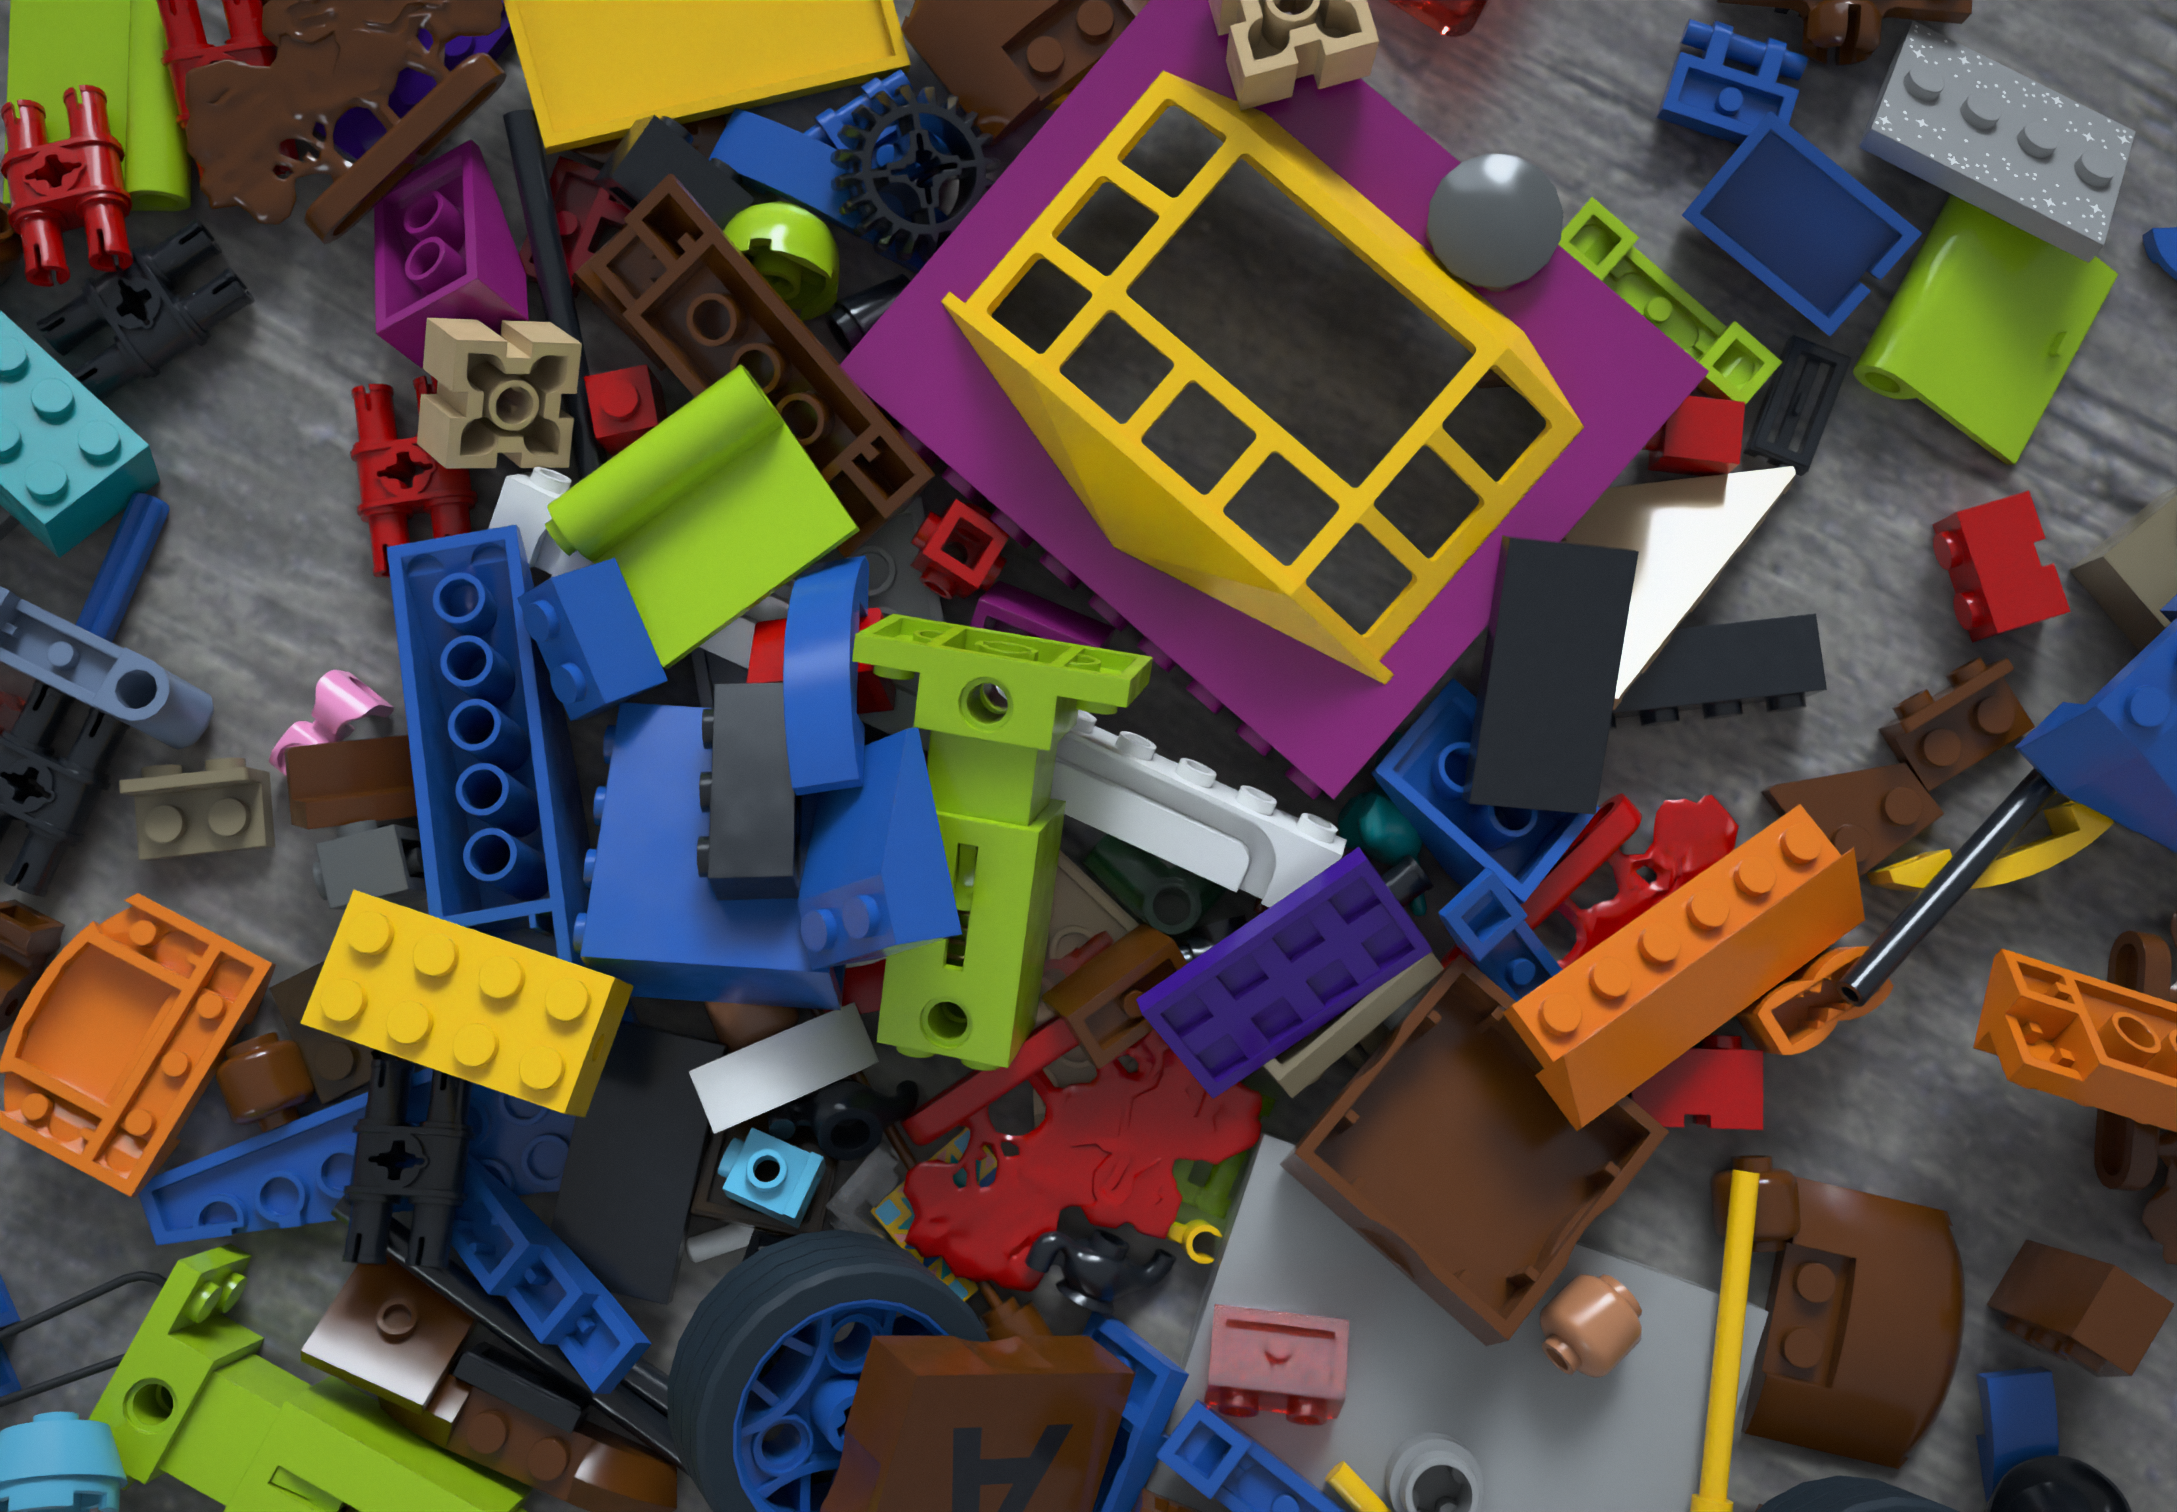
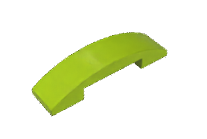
M1591 197L1562 230L1561 240L1558 245L1709 371L1697 385L1699 389L1715 399L1745 402L1746 405L1780 366L1782 361L1736 321L1727 327L1636 249L1633 245L1639 237L1596 199Z

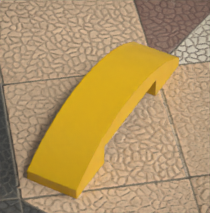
M2072 800L2045 809L2043 812L2052 834L2003 851L1970 889L2009 883L2051 868L2091 844L2110 828L2114 820ZM1950 849L1924 852L1868 872L1867 876L1871 885L1891 890L1920 892L1951 859L1952 853Z

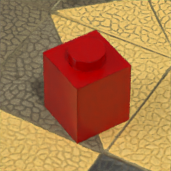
M647 364L584 377L595 438L611 456L617 455L668 418L662 385Z
M1688 396L1642 448V450H1649L1648 470L1703 477L1730 473L1740 464L1745 402Z

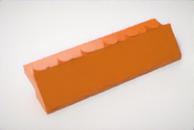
M1799 804L1503 1012L1544 1069L1535 1076L1576 1131L1583 1128L1865 921L1854 847L1841 855L1802 805Z
M2001 948L1993 958L1973 1048L1997 1055L2007 1081L2023 1088L2040 1090L2072 1100L2085 1107L2092 1106L2131 1118L2140 1124H2151L2177 1132V1004Z

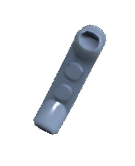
M0 586L1 663L136 728L174 749L179 750L193 745L207 729L214 712L210 694L170 673L156 662L126 647L123 649L21 599L13 592Z

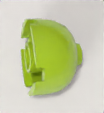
M777 201L751 206L737 213L727 224L723 232L790 309H802L800 320L813 319L830 310L838 296L840 282L839 248L833 234L824 222L794 203Z

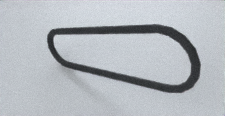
M146 1271L124 1274L1 1330L0 1342L127 1283L145 1281L155 1283L163 1288L167 1279L160 1274ZM125 1353L1 1396L0 1407L117 1367Z

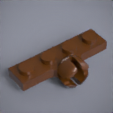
M1716 0L1717 3L1785 8L1798 12L1804 22L1802 50L1811 61L1825 65L1827 64L1828 48L1836 47V66L1852 65L1866 61L1880 46L1881 25L1884 18L1962 24L1972 14V0Z

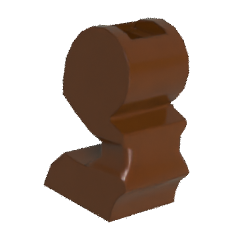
M15 899L0 902V1032L6 1030L15 1022L20 1009L30 994V983L33 984L44 973L43 966L49 955L56 952L60 947V939L65 924Z

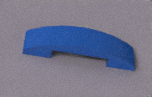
M735 108L708 159L709 161L711 158H717L725 162L742 177V184L762 194H765L766 190L853 235L855 225L862 220L857 210L844 216L839 213L838 207L851 197L849 190L836 191L831 188L832 179L847 173V170L836 167L830 161L831 154L837 149L783 124ZM878 192L882 201L891 211L899 217L912 222L911 217H905L902 203L896 196L887 192ZM937 208L934 209L936 224L941 223L947 215ZM872 229L859 238L874 245L877 232ZM895 240L886 251L882 253L875 251L916 274L927 263L922 261L917 249L911 259L907 261L898 260L895 252Z
M865 555L813 564L796 577L793 585L785 630L783 696L789 771L792 789L796 796L864 786L865 726L857 714L858 662H853L852 658L855 634L859 632V617L868 616L869 562Z
M1488 867L1438 912L1446 929L1467 960L1516 1002L1562 971V968L1524 919L1528 915L1496 873Z
M1196 1399L1156 1453L1157 1458L1210 1500L1212 1497L1216 1498L1232 1512H1347L1272 1451L1199 1399Z

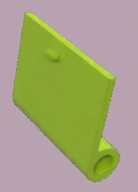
M10 0L7 102L11 101L14 105L16 117L20 118L17 100L24 99L38 102L44 107L46 112L45 123L48 142L53 143L69 139L71 136L67 110L63 102L64 92L68 88L73 87L77 92L78 103L82 104L79 85H93L102 89L106 93L108 101L107 111L111 135L122 144L125 157L121 166L125 191L132 198L133 206L131 211H181L191 206L193 157L187 152L188 140L186 130H182L180 124L176 123L175 117L179 115L168 67L163 66L161 63L162 51L168 49L157 1ZM5 131V154H6V153L8 152V145H7V138H6V131ZM4 178L3 204L11 208L8 180Z
M1950 193L1856 363L1853 374L1862 385L1885 397L1904 400L1918 398L2003 463L2015 465L2119 274L2096 256L2088 263Z
M741 364L549 503L547 508L552 519L545 523L550 536L567 555L570 556L578 551L594 564L612 558L616 559L659 661L665 669H669L860 531L769 398Z

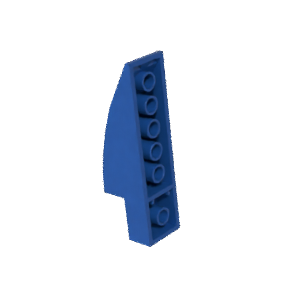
M510 525L387 547L429 915L587 968L580 954L574 951L573 933L578 913H587L591 889H586L584 886L583 871L586 853L591 847L563 703L556 697L552 689L550 672L536 641L529 635L525 627L523 611L517 599L534 588L520 528L517 525Z

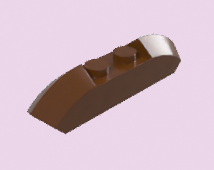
M456 1362L451 1366L422 1416L377 1396L380 1408L419 1436L590 1512H673L677 1509V1467L654 1450L587 1420L581 1422L580 1426L575 1428L570 1434L454 1376L453 1373L458 1365Z

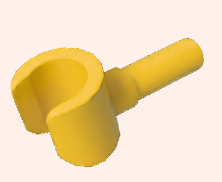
M1195 1219L1185 1225L1175 1221L1169 1228L1166 1237L1168 1240L1179 1243L1183 1251L1192 1260L1200 1264H1209L1215 1259L1201 1251H1194L1192 1247L1193 1240L1197 1234L1204 1231L1221 1238L1222 1235L1209 1222Z

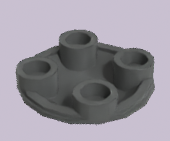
M1488 153L1463 161L1442 178L1429 203L1425 234L1429 244L1433 247L1435 255L1452 275L1474 286L1484 287L1491 292H1502L1508 290L1514 284L1527 281L1548 264L1561 240L1563 210L1556 187L1539 167L1515 155Z

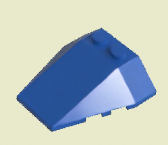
M2175 595L2160 610L2171 622L2168 627L2086 704L2062 702L2015 748L2059 794L2114 820L2113 822L2133 832H2138L2177 854V595Z

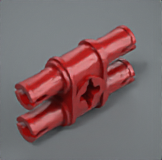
M156 0L168 49L162 51L161 63L163 66L168 67L179 111V115L175 119L176 123L180 124L182 130L186 129L191 116L185 104L186 74L191 69L224 59L244 61L254 66L270 67L277 58V47L262 32V0H222L231 39L225 41L226 45L217 47L207 43L197 0ZM295 139L282 141L278 148L280 154L300 161ZM196 161L200 175L199 182H201L204 169ZM276 165L273 169L275 175L286 174L285 171L293 173L287 166Z
M79 85L82 104L78 103L77 92L73 87L68 88L63 94L71 136L69 139L53 143L48 142L45 123L46 112L44 107L38 102L24 99L17 100L20 118L16 117L15 107L11 101L3 105L1 109L8 145V152L4 155L0 165L1 173L8 180L11 201L8 222L15 232L21 235L26 267L24 271L25 278L33 285L42 287L54 286L51 270H55L56 279L60 285L70 279L71 275L70 269L67 266L63 233L85 227L89 251L88 262L91 267L105 272L117 271L114 255H118L119 266L123 270L133 263V255L129 248L125 218L129 216L133 203L130 194L125 191L121 166L125 157L122 144L111 135L106 93L93 85Z
M420 376L413 380V386L416 390L418 414L420 412L421 394H437L438 380L431 376L432 384H428L426 376ZM368 384L370 393H366L365 387L360 385L351 390V395L354 399L359 440L350 451L351 459L357 465L361 504L357 506V514L361 516L363 522L369 524L374 566L372 568L373 576L390 578L387 547L410 543L408 520L414 514H431L434 539L472 532L469 510L475 508L478 497L477 493L472 491L469 468H445L417 444L418 433L412 438L398 439L393 403L394 389L392 386ZM418 465L424 469V472L415 476V466ZM413 477V487L403 483L406 478Z

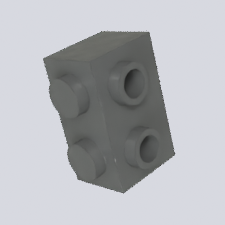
M366 820L336 828L337 839L315 844L319 861L313 865L314 882L321 898L328 900L330 909L345 910L353 889L398 905L427 899L419 829L396 824L377 826L376 820Z

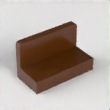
M408 734L289 746L285 749L292 825L309 830L341 826L366 820L382 821L417 816Z
M1142 923L1044 993L1041 999L1051 1012L1065 1022L1088 1061L1097 1069H1100L1154 1029L1142 1015L1136 999L1188 963L1172 938L1150 925Z

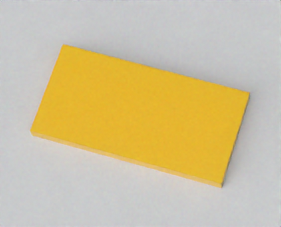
M503 0L547 155L623 138L636 120L656 115L659 119L662 116H667L679 124H685L733 113L735 108L746 110L869 82L875 77L878 79L886 78L899 69L904 73H908L911 66L893 0Z

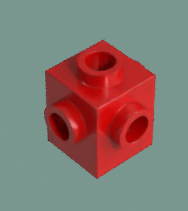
M955 499L942 512L941 516L933 511L927 514L910 542L920 549L910 566L922 573L919 578L920 582L932 592L946 599H952L954 595H957L964 600L979 587L987 592L993 585L1007 561L999 553L1010 535L997 526L990 519L991 514L971 503L963 504ZM954 546L958 548L963 555V562L961 563L943 551L944 547Z

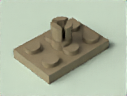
M1430 952L1262 1067L1291 1098L1296 1096L1306 1086L1319 1080L1326 1069L1343 1055L1353 1066L1360 1068L1368 1059V1056L1358 1044H1361L1370 1056L1391 1031L1382 1021L1407 1000L1420 994L1426 984L1444 970L1443 966L1435 955Z

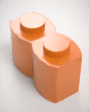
M1869 946L1832 947L1825 949L1792 973L1789 980H1783L1739 1012L1736 1016L1757 1050H1763V1053L1794 1055L1805 1052L1825 1040L1837 1025L1838 1020L1844 1021L1859 1018L1881 1005L1894 987L1889 978L1862 1007L1848 1003L1836 990V983L1863 955Z

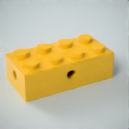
M353 889L300 1024L563 1114L586 1117L634 986L615 977Z

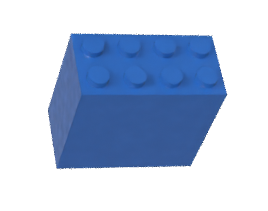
M620 702L616 725H608L604 735L603 757L605 764H610L607 786H598L594 798V823L596 826H600L597 849H588L585 857L583 871L584 886L586 889L591 890L587 913H578L573 933L575 953L580 954L588 969L615 977L633 985L634 987L630 995L632 997L841 1010L846 964L811 970L807 947L801 936V916L798 898L717 900L708 877H699L697 868L699 836H709L710 812L702 813L699 796L701 772L712 771V749H704L702 740L703 709L709 708ZM819 793L802 795L800 887Z

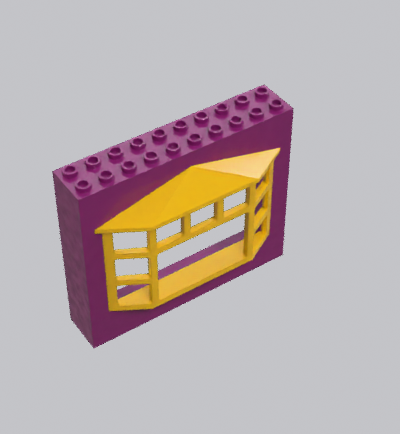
M1150 0L840 366L889 422L894 418L900 423L896 430L922 460L933 467L941 458L949 465L941 476L978 507H981L987 499L998 509L991 515L990 519L1025 549L1034 540L1040 544L1046 552L1038 561L1073 591L1081 582L1086 584L1095 592L1087 603L1120 632L1128 623L1139 630L1144 637L1136 646L1146 655L1153 657V661L1168 673L1177 664L1194 678L1186 689L1214 714L1217 715L1226 706L1243 722L1235 732L1265 757L1274 748L1291 762L1292 765L1284 774L1313 800L1322 791L1332 799H1335L1488 625L1502 535L1561 541L1709 371L1559 245H1557L1548 264L1527 281L1514 284L1511 288L1502 292H1491L1484 287L1474 286L1452 275L1435 255L1425 233L1429 203L1442 178L1461 163L1361 78L1318 89L1314 74L1304 76L1295 80L1292 97L1240 111L1226 63L1229 33L1218 36L1208 0ZM1170 106H1176L1195 118L1223 142V145L1182 193L1175 198L1168 196L1122 164L1124 158ZM1241 158L1473 354L1471 359L1357 488L1347 484L1127 295L1128 289ZM1106 182H1110L1159 217L1158 221L1109 276L1101 274L1057 241L1060 233L1101 185ZM1043 258L1089 291L1092 297L1044 353L1038 354L993 319L992 314L1037 260ZM1108 313H1115L1174 364L1170 373L1124 424L1118 423L1061 374L1062 366ZM1489 369L1522 395L1546 420V427L1497 482L1451 438L1442 426L1446 418ZM1190 383L1198 384L1256 434V439L1206 495L1199 493L1142 443V438ZM1423 446L1429 447L1479 498L1478 505L1431 558H1426L1374 506V501ZM1273 453L1281 455L1339 506L1337 513L1289 566L1279 562L1224 514V508ZM1355 524L1362 525L1412 574L1410 583L1368 631L1362 635L1355 631L1306 584V580Z

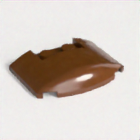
M915 0L910 16H905L901 32L949 95L958 96L959 107L964 114L967 115L971 111L979 113V119L974 126L981 135L983 133L994 135L993 142L989 145L993 147L1082 81L1150 0Z
M1796 1177L1798 1182L1801 1228L1796 1236L1785 1240L1786 1249L1776 1251L1765 1310L1769 1313L1757 1348L1741 1431L1753 1436L1899 1469L1909 1459L1906 1456L1926 1437L1936 1421L1949 1393L1960 1356L1965 1325V1280L1961 1255L1949 1227L1953 1225L1948 1212Z

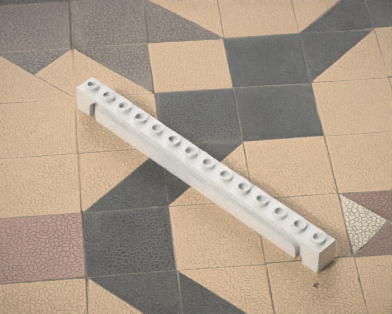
M534 467L533 472L506 476L488 529L517 525L520 528L529 567L539 568L552 574L551 577L593 565L592 561L585 558L578 551L570 556L567 555L556 544L545 527V523L552 519L547 505L570 489L571 479L547 468ZM795 579L786 583L699 647L748 669L755 625L760 621L787 618ZM915 672V677L909 680L892 679L896 687L894 710L858 714L861 721L891 735L907 728H914L920 673ZM996 686L999 694L1007 699L1004 692ZM1078 709L1077 724L1057 744L1050 798L1066 801L1064 814L1234 892H1237L1239 888L1261 898V904L1269 908L1339 861L1343 856L1347 840L1336 835L1338 829L1329 821L1310 813H1302L1300 818H1297L1275 808L1277 804L1276 799L1259 789L1242 785L1238 791L1216 781V772L1202 763L1187 758H1181L1179 763H1176L1154 753L1157 748L1156 745L1140 735L1121 731L1119 736H1116L1095 726L1097 719L1088 712ZM919 729L922 747L924 750L929 751L931 730Z

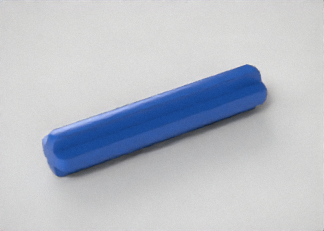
M142 492L132 494L75 625L111 643L113 642L169 513V505L166 502Z

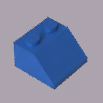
M615 558L551 577L517 598L523 611L525 627L539 647L551 675L552 689L556 697L563 703L570 721L589 719L618 706L620 702H626L668 681Z

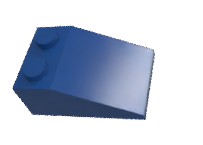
M1452 678L1373 769L1371 774L1401 814L1416 829L1420 839L1445 872L1462 888H1465L1488 867L1496 873L1515 900L1521 905L1525 903L1593 818L1594 814L1469 804L1463 800L1462 795L1477 698Z
M907 728L865 746L864 786L819 792L798 897L801 916V936L807 947L811 970L879 959L962 934L919 728Z

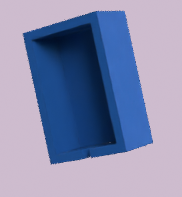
M1771 110L1681 215L1829 336L1838 329L1871 292L1870 289L1858 281L1860 277L1867 271L1876 279L1881 280L1922 235L1917 228Z

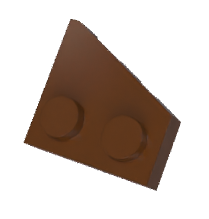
M1906 763L1768 786L1761 792L1780 818L1801 804L1841 855L1854 847L1859 878L1944 815L1943 811Z

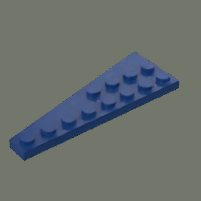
M629 998L622 1020L640 1024L632 1001ZM426 1068L412 1074L406 1122L412 1124V1127H419V1122L426 1121L433 1075L432 1068ZM473 1083L467 1125L474 1127L473 1133H476L475 1141H470L468 1154L474 1157L516 1196L541 1192H557L560 1189L576 1116L563 1114ZM368 1092L154 1176L138 1196L156 1246L337 1220L331 1215V1212L345 1195L343 1193L344 1186H349L357 1137V1134L352 1133L354 1125H357V1120L363 1119L365 1116ZM420 1158L407 1159L405 1162H397L395 1166L403 1169L413 1168L415 1164H424L425 1160ZM401 1199V1204L394 1205L393 1212H409L414 1210V1205L409 1204L408 1199Z

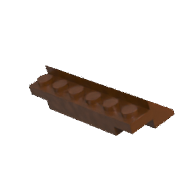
M668 174L624 218L628 225L588 265L627 308L622 315L694 397L701 394L740 364L745 367L769 398L860 529L859 532L836 547L845 558H849L893 518L903 513L934 478L935 474L675 175Z

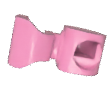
M331 670L317 682L315 705L311 714L315 721L313 723L308 721L294 723L272 750L269 763L287 777L284 754L287 747L343 741L355 730L349 722L370 715L387 717L392 714L394 707L350 672Z

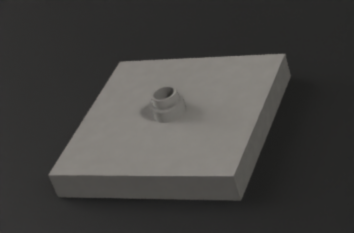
M1261 1130L1260 1138L1252 1147L1214 1258L1215 1260L1213 1261L1178 1365L1189 1376L1164 1428L1168 1436H1170L1196 1399H1199L1272 1451L1347 1512H1354V1510L1325 1481V1477L1330 1470L1341 1461H1345L1392 1512H1690L1692 1494H1699L1719 1290L1577 1241L1566 1267L1510 1340L1485 1346L1279 1165L1298 1142ZM1580 1274H1588L1598 1278L1603 1274L1613 1277L1633 1294L1642 1310V1315L1638 1318L1642 1326L1640 1342L1609 1374L1600 1378L1587 1376L1577 1370L1572 1375H1568L1557 1368L1542 1349V1343L1546 1340L1540 1327V1312L1542 1308L1564 1286ZM1748 1301L1735 1418L1769 1313ZM1160 1459L1144 1486L1146 1490L1202 1512H1232L1216 1498L1212 1497L1211 1500Z

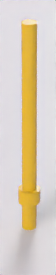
M1732 1170L1699 1494H1692L1690 1512H1733L1734 1502L1727 1499L1759 1173Z

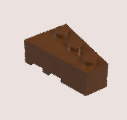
M2027 1239L1987 1303L1989 1307L2007 1318L2002 1327L2006 1332L2036 1350L2043 1348L2063 1361L2069 1362V1360H2072L2096 1377L2132 1376L2175 1305L2113 1264Z

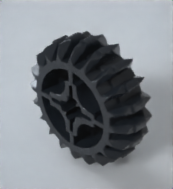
M906 84L899 86L895 90L893 99L883 90L877 92L871 98L872 109L861 104L852 111L851 115L856 126L844 125L839 129L837 137L849 149H837L831 154L830 161L836 167L847 170V173L832 179L831 188L836 191L849 190L851 198L838 207L839 213L844 216L857 210L862 220L855 225L853 229L854 235L861 237L874 229L877 232L874 239V251L879 253L886 251L895 240V252L898 260L907 261L911 259L917 249L922 261L928 262L995 183V181L987 179L986 174L999 169L1001 161L994 157L984 158L982 149L993 142L994 135L983 133L976 138L970 129L977 124L979 113L971 111L960 119L956 115L959 107L958 96L950 95L937 106L935 87H924L916 99L913 90ZM896 125L898 140L893 143L894 158L892 163H886L880 168L871 169L872 152L878 137L885 128ZM928 131L940 138L953 156L937 152L931 145ZM914 162L916 163L915 169L921 167L925 174L937 173L916 186L918 178L911 182L907 174L894 176ZM959 179L958 196L954 207L941 223L936 224L934 209L940 206L939 189L941 185L951 180ZM878 192H887L896 196L902 203L905 217H911L912 222L899 217L891 211L882 201Z

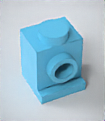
M751 1128L745 1142L735 1137L732 1139L720 1162L718 1175L727 1178L722 1188L726 1197L795 1228H799L825 1173L826 1164L824 1157L812 1151L809 1153L755 1128ZM765 1160L775 1161L780 1166L778 1176L770 1182H762L755 1177L756 1167Z

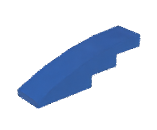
M468 1154L463 1193L468 1194L467 1201L463 1202L462 1208H456L451 1240L452 1246L487 1294L507 1297L540 1344L558 1345L593 1393L610 1394L652 1343L613 1295L573 1251L523 1201L474 1157Z

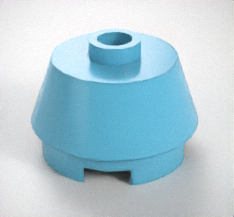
M49 1412L35 1415L33 1422L11 1426L0 1431V1512H90V1509L98 1508L102 1512H119L120 1489L127 1486L128 1481L110 1425L99 1421L79 1420V1414L74 1412Z

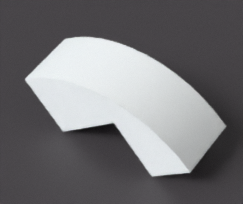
M854 1002L841 1007V1010H833L689 1071V1074L715 1134L878 1063L879 1060Z

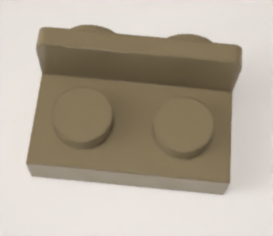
M245 758L206 760L205 771L183 773L182 765L146 766L141 768V778L119 781L120 794L134 796L139 860L154 861L275 847L270 772L246 767Z

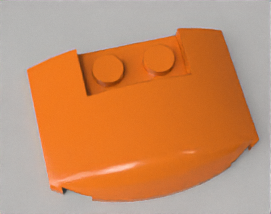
M139 893L124 900L131 904L132 907L106 919L101 924L92 921L62 949L46 968L20 1009L0 1060V1074H6L4 1080L5 1111L0 1110V1128L130 1197H136L181 1141L177 1138L178 1134L215 1075L217 1068L226 1056L225 1050L232 1047L245 1023L251 1025L276 967L272 962Z

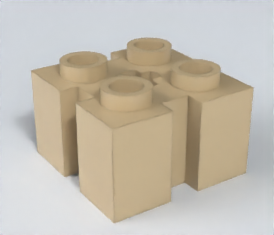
M1208 0L1218 36L1229 33L1226 63L1240 111L1292 97L1295 80L1304 76L1314 74L1318 89L1370 76L1379 38L1367 0Z
M427 318L423 369L438 380L437 394H421L417 444L445 468H496L497 453H503L520 468H569L574 418L560 409L561 394H577L582 343L551 322L502 320L501 335H498L477 319Z

